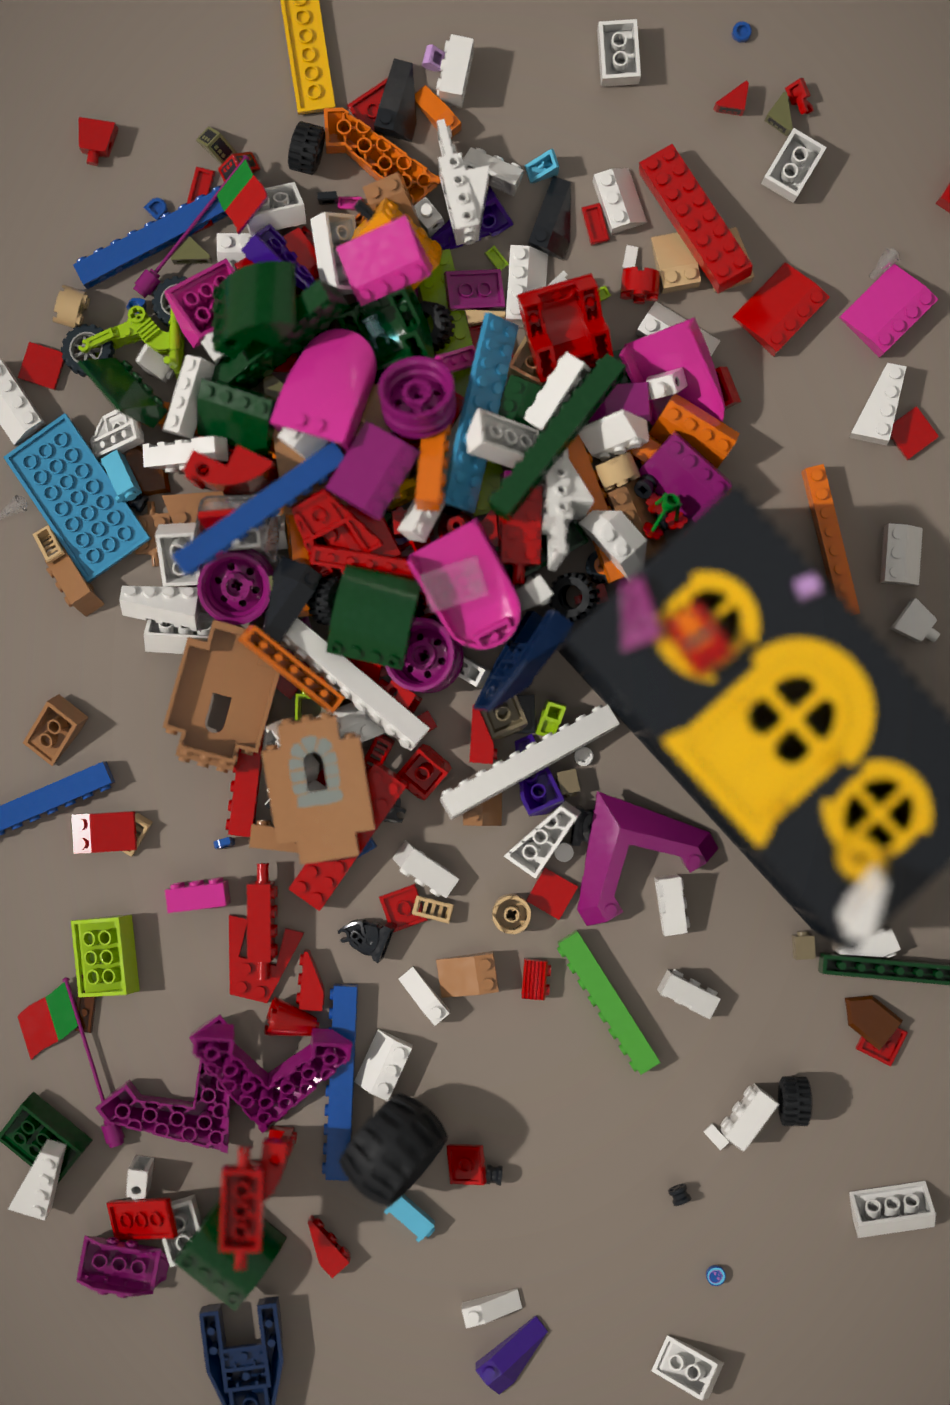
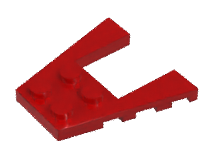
M325 488L296 503L291 508L298 530L303 538L304 547L309 555V561L311 560L313 544H317L314 539L346 523L364 552L370 553L383 546V541ZM311 564V567L321 574L322 577L332 573L334 570L331 567Z
M230 914V995L268 1003L304 932L285 928L277 964L269 963V980H257V963H247V958L240 956L247 928V918Z

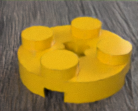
M853 836L845 838L838 847L836 853L837 866L849 878L861 880L874 864L880 865V852L877 846L866 837ZM857 852H861L860 854L864 857V859L859 860L858 863H855V859H853V856L856 855Z

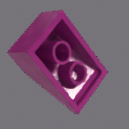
M649 382L617 384L591 417L589 424L620 410L630 412L647 420V422L652 421Z

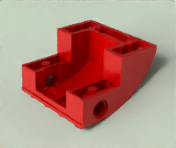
M592 273L517 294L526 339L540 383L547 381L548 376L556 369L559 359L566 352L584 362L589 368H593L597 360L603 358L606 353L614 357L610 331L602 314L598 285Z
M239 445L236 446L227 466L193 450L185 467L182 469L185 473L184 477L194 486L202 490L206 487L215 492L223 491L227 495L254 493L264 489L279 478L278 468L272 461Z
M271 1125L269 1138L263 1140L261 1161L250 1160L251 1165L265 1166L264 1202L277 1187L296 1144L297 1132H294V1127Z

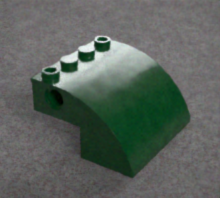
M265 261L244 266L227 276L213 290L214 305L212 312L214 313L212 327L214 328L212 343H214V352L235 359L253 339L275 347L296 326L295 264L292 262Z
M411 284L363 306L360 305L359 301L350 304L349 308L344 311V314L337 318L342 329L361 335L371 346L377 361V373L374 384H379L387 368L399 360L416 356L434 359V348L429 326Z
M346 564L333 608L326 652L402 670L408 655L412 626L418 613L422 589L418 580Z
M220 1197L202 1219L201 1226L178 1252L174 1263L232 1310L236 1311L266 1273L281 1250L287 1236L264 1219L263 1247L261 1252H247V1270H241V1267L239 1270H235V1252H219Z

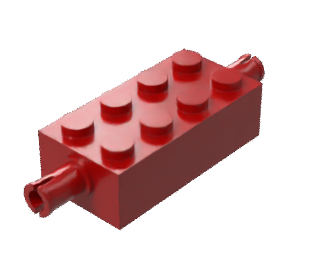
M537 486L509 522L499 516L498 556L503 565H511L513 567L512 584H525V567L540 565L543 486Z
M257 863V881L247 884V963H257V980H269V963L278 955V944H275V938L278 936V924H275V918L278 917V905H275V899L278 897V886H275V881H269V863Z
M239 1146L238 1164L225 1165L222 1169L219 1252H235V1270H239L240 1267L241 1270H247V1252L260 1253L263 1247L265 1166L250 1164V1146H246L245 1154L244 1146Z

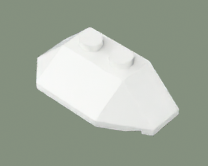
M117 409L102 416L95 435L90 439L92 452L97 459L105 457L116 449L124 453L145 443L141 423L118 412Z
M592 510L578 523L628 581L644 567L647 540L622 511Z

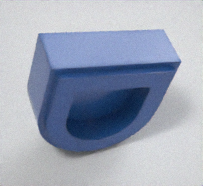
M153 198L144 206V209L156 221L161 219V216L168 211L165 201L161 198Z
M226 837L214 841V848L217 850L235 845L234 837Z

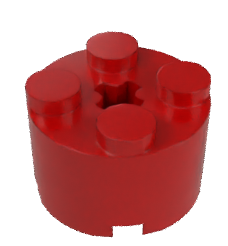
M638 267L623 269L620 298L624 300L631 299L635 304H644L646 300L658 301L660 272L647 267L644 270H638Z

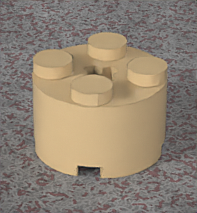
M63 285L64 291H59L55 303L54 312H57V318L53 317V322L71 328L80 327L85 319L82 314L83 310L88 309L90 298H88L85 291Z
M630 451L595 466L605 491L615 488V484L619 487L628 483V478L631 481L640 477Z
M517 894L503 895L493 906V922L504 933L518 934L525 930L530 922L531 910L529 904L523 897ZM508 910L516 911L515 918L507 917Z

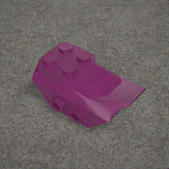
M84 1236L76 1282L93 1291H97L101 1295L111 1293L117 1294L116 1296L120 1298L153 1294L154 1288L159 1283L166 1280L169 1262L167 1255L161 1251L162 1248L140 1245L133 1240L122 1242L114 1237Z

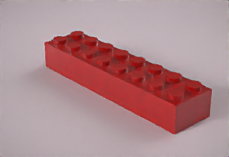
M671 144L639 162L640 176L716 292L719 294L751 276L752 263L674 145Z
M379 761L373 765L367 774L375 830L357 832L360 853L409 784V782ZM358 856L305 864L288 890L320 911Z

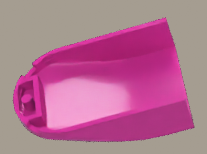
M695 317L624 344L619 357L622 363L626 365V372L632 383L646 382L648 376L683 367L688 386L676 394L723 422L725 415L723 394L713 360ZM672 395L653 400L650 397L652 419L650 423L652 426Z
M346 329L329 330L312 339L305 347L286 379L270 420L272 426L278 432H281L284 427L337 442L348 451L356 437L377 373L376 357L369 343L361 335Z
M478 518L409 555L407 560L409 567L447 632L458 643L476 649H490L504 643L514 633L520 618L519 598L502 561Z

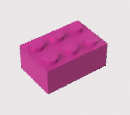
M223 877L212 878L207 883H204V880H195L189 882V885H185V882L173 883L170 885V888L165 890L168 913L222 907L231 903L228 880H223Z

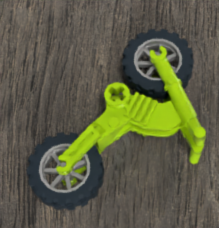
M173 276L172 279L167 278L164 280V283H160L157 286V291L155 290L153 293V310L165 326H170L169 332L161 330L147 315L143 307L136 305L129 309L128 320L123 324L103 330L101 327L98 328L94 324H81L82 326H76L73 328V331H69L66 334V339H63V347H61L62 358L66 365L75 374L85 377L88 375L77 364L79 362L78 358L84 356V360L113 358L115 350L123 345L143 341L157 353L169 355L165 356L163 361L173 369L175 377L178 379L184 359L185 336L181 331L171 306L165 307L167 297L164 292L186 280L187 277L181 276L179 278L178 276ZM76 348H78L81 352L75 354Z

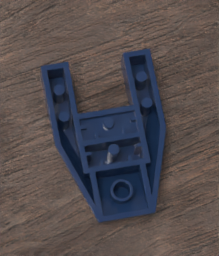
M556 610L548 611L544 618L535 611H527L496 659L473 708L490 712L528 688L562 641L571 633L573 623Z
M279 1296L259 1299L257 1311L261 1342L227 1347L221 1304L202 1306L199 1312L206 1372L222 1405H275L284 1363Z

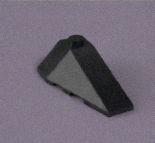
M394 58L376 115L374 129L378 134L412 142L417 125L413 63Z
M555 176L552 177L528 242V246L563 261L570 244V181Z
M281 557L273 572L272 591L269 593L270 603L268 610H266L263 632L277 644L281 642L322 578V575L310 566L285 557Z

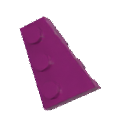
M643 576L621 583L623 610L622 651H627L664 637Z

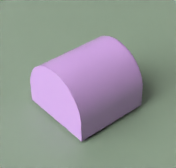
M427 45L422 66L431 71H440L445 52L434 45Z
M814 573L793 581L800 601L821 594L820 583Z

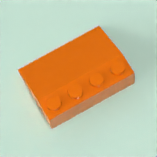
M676 393L672 395L648 433L664 443L676 430L716 468L726 458L740 434Z

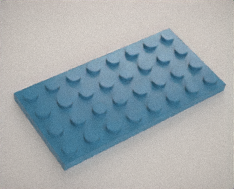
M66 413L3 457L88 583L151 540V537L127 502L122 501L118 503L115 497L117 494L107 472L100 465L99 460Z

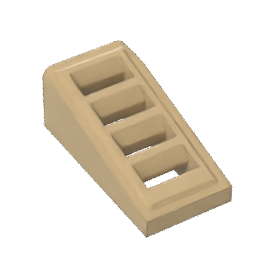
M465 310L468 327L481 325L485 313H492L505 319V311Z
M49 525L32 534L48 564L65 555L59 539Z
M136 813V830L141 832V834L136 832L138 848L153 822L143 815ZM136 850L122 852L132 857Z
M416 895L412 915L449 924L454 905ZM421 901H424L422 913L418 912ZM428 903L432 904L430 915L426 914ZM436 905H439L438 915L433 916ZM443 907H447L445 918H441Z

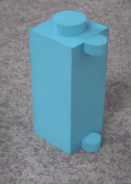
M116 449L101 458L102 462L100 465L108 474L117 494L115 499L118 503L134 500L142 493L126 457Z
M405 1194L384 1210L386 1215L390 1212L417 1236V1242L423 1240L425 1236L427 1238L430 1237L435 1230V1220Z

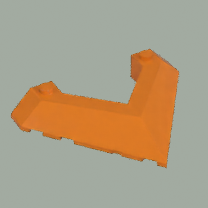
M343 107L324 108L326 154L346 153L376 181L394 173H400L405 180L413 205L417 204L441 183L438 175L436 176L427 170L428 168L409 157L406 152L385 137L377 134L360 119H356L349 114ZM360 213L355 217L356 227L365 219Z

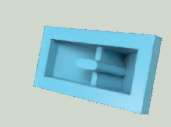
M554 149L548 150L524 165L530 183H536L559 174V164Z

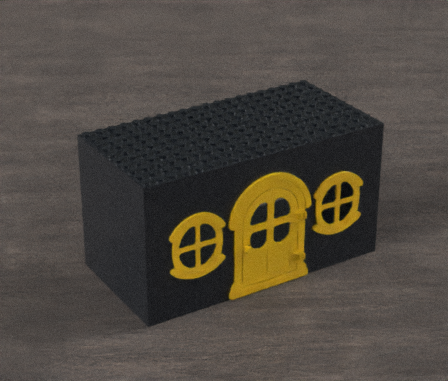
M733 485L630 579L643 576L664 637L627 651H622L623 610L620 588L570 633L557 650L807 925L817 934L853 953L865 941L847 939L844 930L841 928V923L837 919V912L839 907L842 908L843 900L860 881L849 878L837 866L836 853L845 838L861 836L876 821H881L894 835V838L884 847L877 848L881 856L879 868L888 884L876 931L950 864V720L946 716V710L939 704L936 706L931 700L933 698L926 689L922 690L917 685L918 680L911 673L907 674L903 670L904 665L897 658L893 659L888 653L890 652L889 648L883 642L879 643L874 638L876 635L868 626L865 628L860 623L861 618L854 611L850 612L846 607V601L831 591L833 588L826 580L822 581L817 576L818 571L811 564L807 565L803 560V554L788 544L790 541L783 533L779 534L774 529L776 526L773 521L768 517L765 519L761 515L760 507L755 502L750 503L746 498V492L740 486L736 487ZM814 573L820 583L821 594L800 601L793 581ZM704 590L720 591L726 594L728 599L710 616L714 622L717 621L732 606L738 607L741 614L739 635L733 644H729L734 654L695 677L662 625V622L674 616L679 606H684L685 608L692 604L689 599L691 595ZM792 676L808 677L814 682L815 691L795 709H791L774 690L776 683ZM761 698H766L782 715V721L765 735L752 731L747 718L750 707ZM822 699H829L836 709L835 723L829 736L824 740H819L804 724L803 717ZM789 729H794L810 746V753L797 764H787L780 761L774 752L776 741ZM875 779H891L899 783L900 789L881 806H877L862 789L864 783ZM856 794L871 810V815L853 832H848L844 825V810L850 796ZM908 794L913 801L912 822L900 831L886 816V812L904 795ZM857 852V854L853 856V859H855V863H858L859 860L864 859V857L860 854L861 852Z

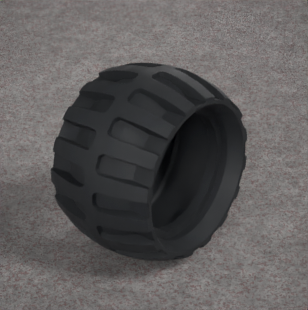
M398 1093L385 1102L361 1127L342 1153L339 1163L348 1180L362 1195L373 1202L389 1207L398 1201L431 1165L447 1142L448 1135L440 1120L427 1106L408 1095Z

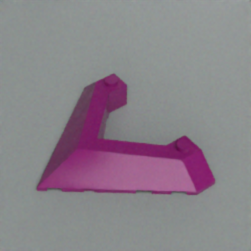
M597 791L577 910L586 926L607 922L623 913L614 895L629 844L679 856L690 873L706 864L719 848L709 831L696 828L682 821H677L663 814Z
M219 1014L192 1032L189 1039L193 1043L194 1035L213 1024L228 1023ZM199 1060L194 1102L142 1095L129 1079L95 1107L108 1124H116L128 1129L144 1131L156 1136L184 1143H193L192 1145L208 1149L213 1148L221 1150L220 1152L228 1153L230 1095L219 1084L220 1081L215 1076H212L204 1067V1063Z
M213 1024L195 1034L193 1041V1054L195 1057H199L204 1063V1067L212 1076H215L220 1081L219 1084L237 1105L242 1107V1110L251 1121L254 1120L262 1133L268 1129L271 1123L277 1122L288 1113L290 1108L295 1107L313 1092L321 1081H326L331 1077L339 1066L345 1065L350 1061L352 1042L334 1030L312 1028L310 1044L267 1073L234 1042L233 1024Z

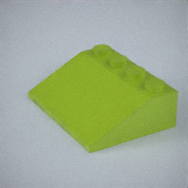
M132 914L72 920L71 928L78 997L128 995L140 991Z

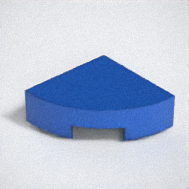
M141 298L130 299L126 306L128 310L136 305L143 307L145 311L147 310L146 300Z

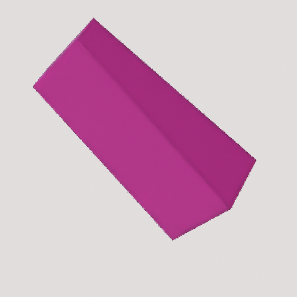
M338 197V209L356 211L353 206L358 200H363V198Z

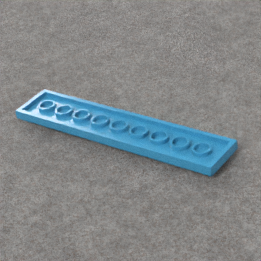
M485 313L446 475V486L443 488V492H445L444 504L468 513H475L487 460L468 453L466 435L477 409L480 408L498 415L519 325L492 313Z

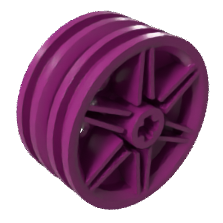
M422 356L408 357L392 364L380 379L378 390L383 418L387 426L395 433L413 439L427 438L440 433L452 422L456 413L454 381L448 368L441 362Z
M221 550L215 555L217 559L208 565L206 564L201 570L197 583L199 600L206 612L220 622L231 625L249 623L258 618L270 603L269 576H273L274 570L265 556L257 550H233L225 553ZM229 563H233L235 565L234 570L228 566ZM252 568L254 573L248 575L247 569ZM217 576L222 579L221 583L215 581ZM235 581L242 582V585L235 584ZM253 587H259L260 591L257 593ZM224 595L228 600L223 601L221 596ZM245 600L247 604L246 606H241L239 602Z
M417 617L412 626L408 655L403 669L400 670L387 666L385 668L391 679L402 688L421 693H436L449 687L459 676L464 661L463 646L450 636L443 623ZM423 634V639L419 641L417 636ZM438 639L442 642L439 646H437ZM425 654L429 655L428 659L424 658ZM444 658L445 664L441 665L438 660ZM409 666L414 668L412 673L408 671ZM430 671V672H431V677H430V678H426L427 675H428V672Z

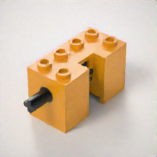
M385 197L374 210L362 199L358 200L353 206L365 219L355 229L352 239L406 215L433 266L432 271L440 264L443 252L441 245L435 240L432 241L423 228H418L409 215L403 214L394 201H389ZM426 278L421 279L415 283H412L411 286L413 290H415Z

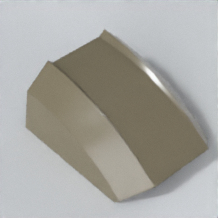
M517 695L490 712L481 711L493 739H502L523 730L528 725Z

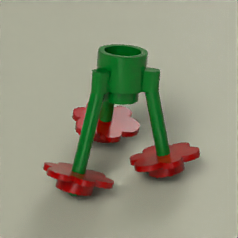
M652 493L649 499L646 500L649 512L660 514L655 524L652 525L650 522L644 524L642 530L647 537L658 540L663 536V531L658 526L666 513H668V517H666L665 522L668 523L670 529H682L687 524L688 518L680 512L682 503L677 495L664 493L663 496H657V494Z

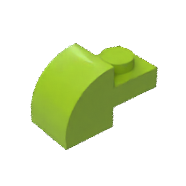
M547 699L541 711L536 734L545 736L550 732L555 734L559 724H561L566 705Z

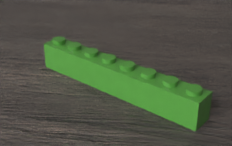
M575 930L559 940L558 952L562 958L566 956L570 963L567 966L572 974L577 973L580 979L577 982L582 990H588L590 994L588 996L589 1001L593 1007L597 1005L601 1012L598 1015L603 1023L608 1022L611 1028L608 1031L613 1039L618 1038L621 1045H619V1048L624 1056L629 1055L631 1059L629 1064L634 1072L639 1071L642 1075L661 1063L579 932Z

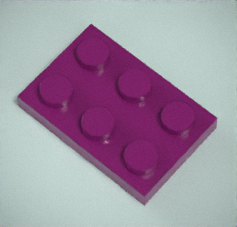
M501 269L446 271L444 273L449 311L503 309L505 307Z

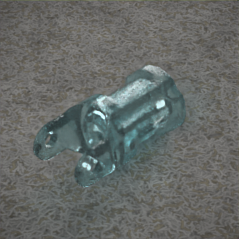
M374 314L361 322L366 325L370 334L369 338L376 351H379L375 342L376 337H384L388 346H390V341L385 329H382L377 319L378 315Z

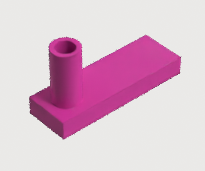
M474 345L440 354L434 359L445 365L450 373L472 367L476 349Z

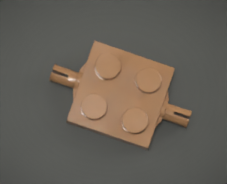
M155 501L147 502L148 513L136 517L151 537V540L136 549L135 555H150L152 557V567H159L155 533L158 524H172L169 513H156Z

